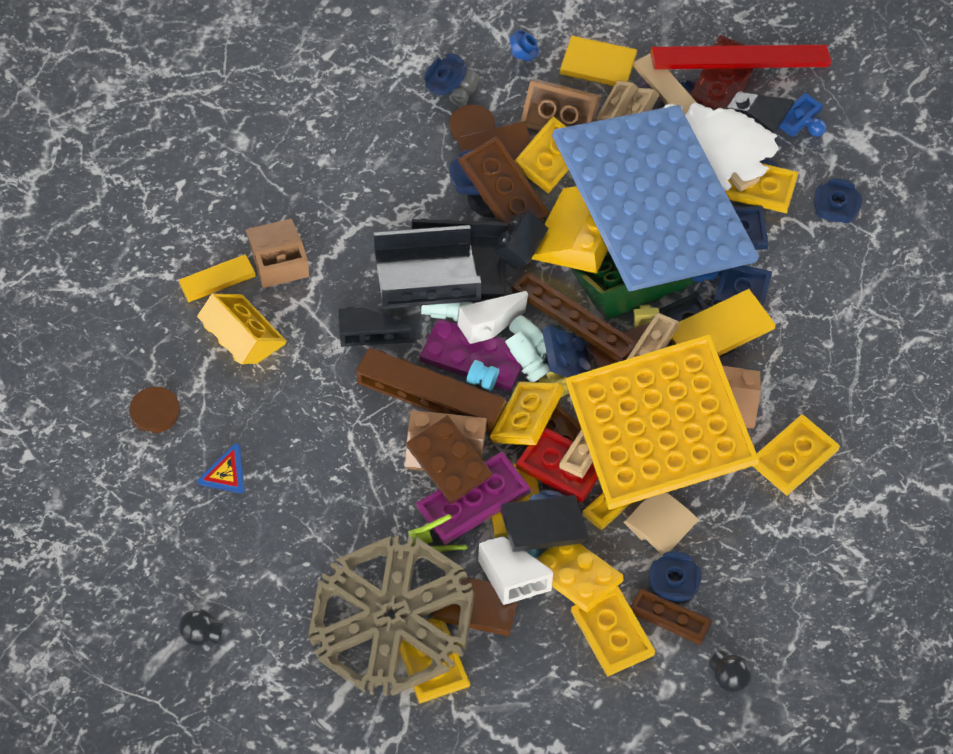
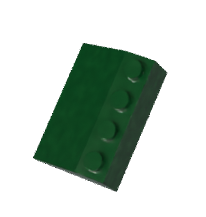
M609 251L606 253L597 273L571 268L595 308L607 319L616 318L624 312L638 309L640 305L653 300H659L667 294L681 291L686 286L693 284V279L690 277L628 291Z

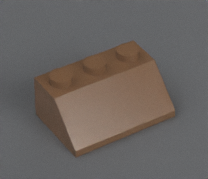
M534 79L529 84L521 121H525L527 128L541 131L553 116L566 127L595 122L602 96Z
M722 366L746 428L754 429L761 393L760 371Z
M411 410L407 442L448 415L483 460L487 434V418ZM406 447L405 469L424 471Z

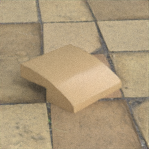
M617 81L596 119L600 121L651 111L659 94L655 89L638 88L633 82Z
M663 493L646 498L624 523L641 541L646 539L663 556L664 553L670 552L699 519L671 495Z

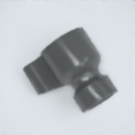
M467 69L463 82L452 91L449 97L454 105L463 107L467 104L469 95L475 92L479 84L480 78L478 74Z

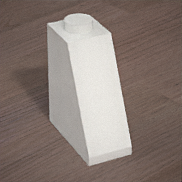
M499 537L479 543L478 562L503 605L551 591L552 570L525 551L513 552L508 539Z

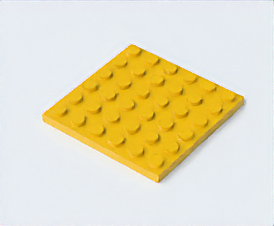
M710 334L565 378L566 386L609 510L759 464L756 451Z

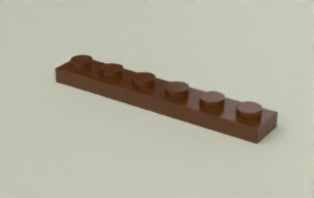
M529 272L512 285V293L526 291L529 304L618 362L627 360L637 344L636 341Z

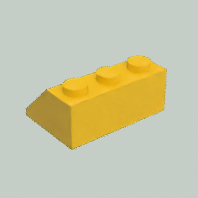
M211 294L197 316L204 323L205 329L212 332L219 339L220 345L227 348L233 354V358L240 364H258L287 342L243 295Z

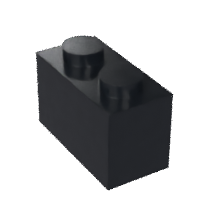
M529 210L521 214L516 213L511 217L508 222L510 226L499 237V244L494 251L513 269L529 264L549 229Z

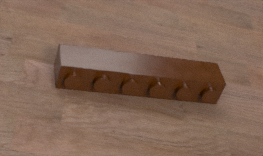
M369 348L356 370L357 384L427 411L487 418V433L490 435L506 406V399L496 393H488L480 390L475 385L456 381L451 376H443L433 372L430 368L419 367L406 359L390 356L382 350Z

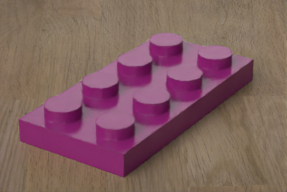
M439 318L419 356L420 362L465 377L468 376L471 365L475 360L483 362L484 366L488 368L491 366L499 369V374L494 386L512 392L523 368L510 352V348L505 343L507 340L494 337L470 344L458 327V324Z
M503 452L484 462L492 472L493 477L452 505L449 504L439 490L416 503L417 509L428 524L448 514L451 515V519L432 528L444 545L499 513L501 504L517 502L531 493L528 484Z

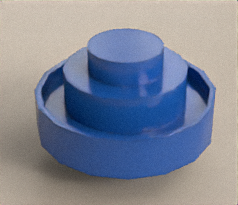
M517 30L510 36L511 53L515 58L531 62L539 56L538 43L531 34L523 30Z

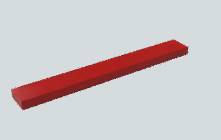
M827 45L651 47L650 51L654 70L830 67L832 62Z

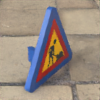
M235 443L197 480V483L201 486L243 493L245 487L240 445Z

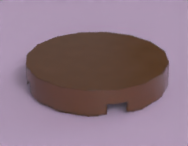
M465 105L452 113L449 127L453 138L458 141V137L495 128V118L483 106Z
M149 387L141 390L133 397L129 413L133 424L139 430L160 433L175 425L180 413V405L176 395L170 390L163 387Z

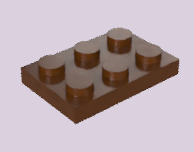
M448 415L406 442L408 450L450 505L493 477L490 469Z

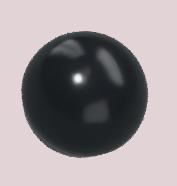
M193 609L184 614L179 624V630L182 638L191 645H204L208 642L218 644L224 623L215 621L214 617L203 609Z
M718 651L710 659L709 667L714 671L715 680L722 689L729 692H737L749 684L752 671L746 659L738 655H728L724 651Z

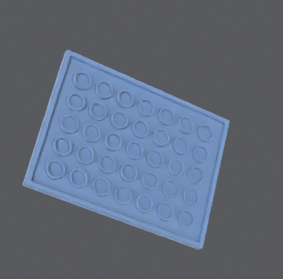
M680 105L554 129L552 137L628 291L757 262L759 255Z

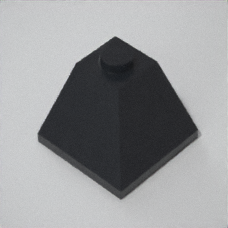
M737 92L727 108L745 114L748 118H753L756 123L775 134L795 104L794 99L756 93Z

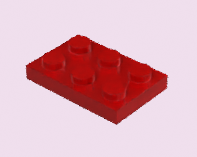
M544 428L537 444L529 445L516 463V469L568 496L576 495L577 501L581 503L584 502L598 481L593 463L583 478L560 468V462L573 442L547 428Z

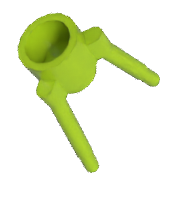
M448 514L423 527L407 531L408 535L413 538L414 546L416 537L426 544L432 543L429 531L451 519V515ZM467 545L431 546L437 551L467 549Z

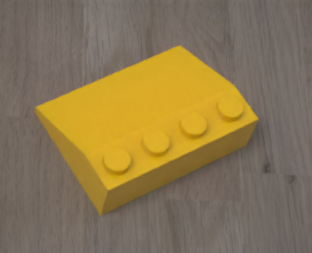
M578 187L564 188L545 223L549 229L534 253L532 260L597 273L608 248Z

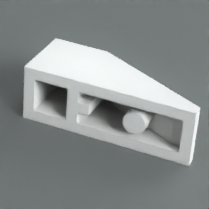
M524 291L461 306L458 327L470 344L492 339L509 326L516 317L525 313L528 293Z

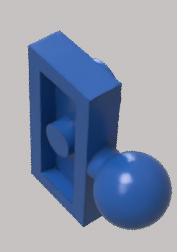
M804 93L795 101V104L779 128L791 137H794L801 129L807 126L812 136H822L826 131V124L822 119L815 117L822 111L823 105Z

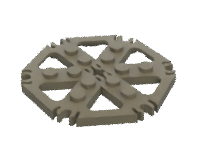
M396 535L394 539H392V536L386 537L335 559L337 564H330L331 569L335 572L333 576H327L324 573L321 575L325 583L320 580L318 581L308 634L312 646L319 643L322 644L321 648L314 650L321 663L364 693H366L368 687L370 694L374 695L375 688L383 686L384 696H388L389 693L392 696L449 672V667L455 666L454 661L449 658L451 654L456 653L461 657L464 655L460 647H463L465 650L467 648L475 595L472 584L461 585L462 581L468 579L464 568L417 537L415 546L412 536L408 537V542L405 545H400L399 535ZM378 556L387 557L382 590L354 572L355 567ZM418 559H427L445 571V576L410 591L414 564ZM332 596H340L362 611L328 627L324 625L327 603ZM451 604H458L461 607L458 631L453 636L447 635L422 618ZM393 610L396 618L390 619L388 611ZM373 638L366 674L359 675L339 661L338 657L342 651ZM402 639L432 660L431 665L427 669L406 678H400L396 674Z

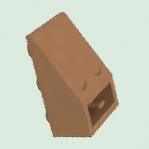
M292 218L245 229L262 288L309 277L308 259Z

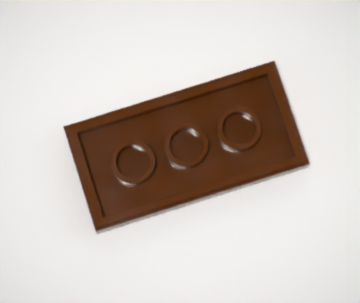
M498 136L493 137L457 160L499 222L508 223L516 213L521 214L528 210L539 220L550 214Z

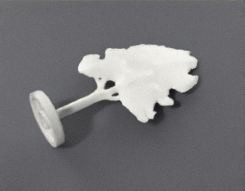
M693 103L685 115L724 190H729L731 187L728 179L731 178L732 173L736 172L743 181L763 176L769 168L762 165L760 161L766 157H773L779 150L774 141V138L777 137L776 134L756 123L753 118H748L745 114L736 112L734 109L718 108L713 111L711 108H705L698 103ZM668 104V105H665L664 108H666V107H671V106H676V105H675V104Z

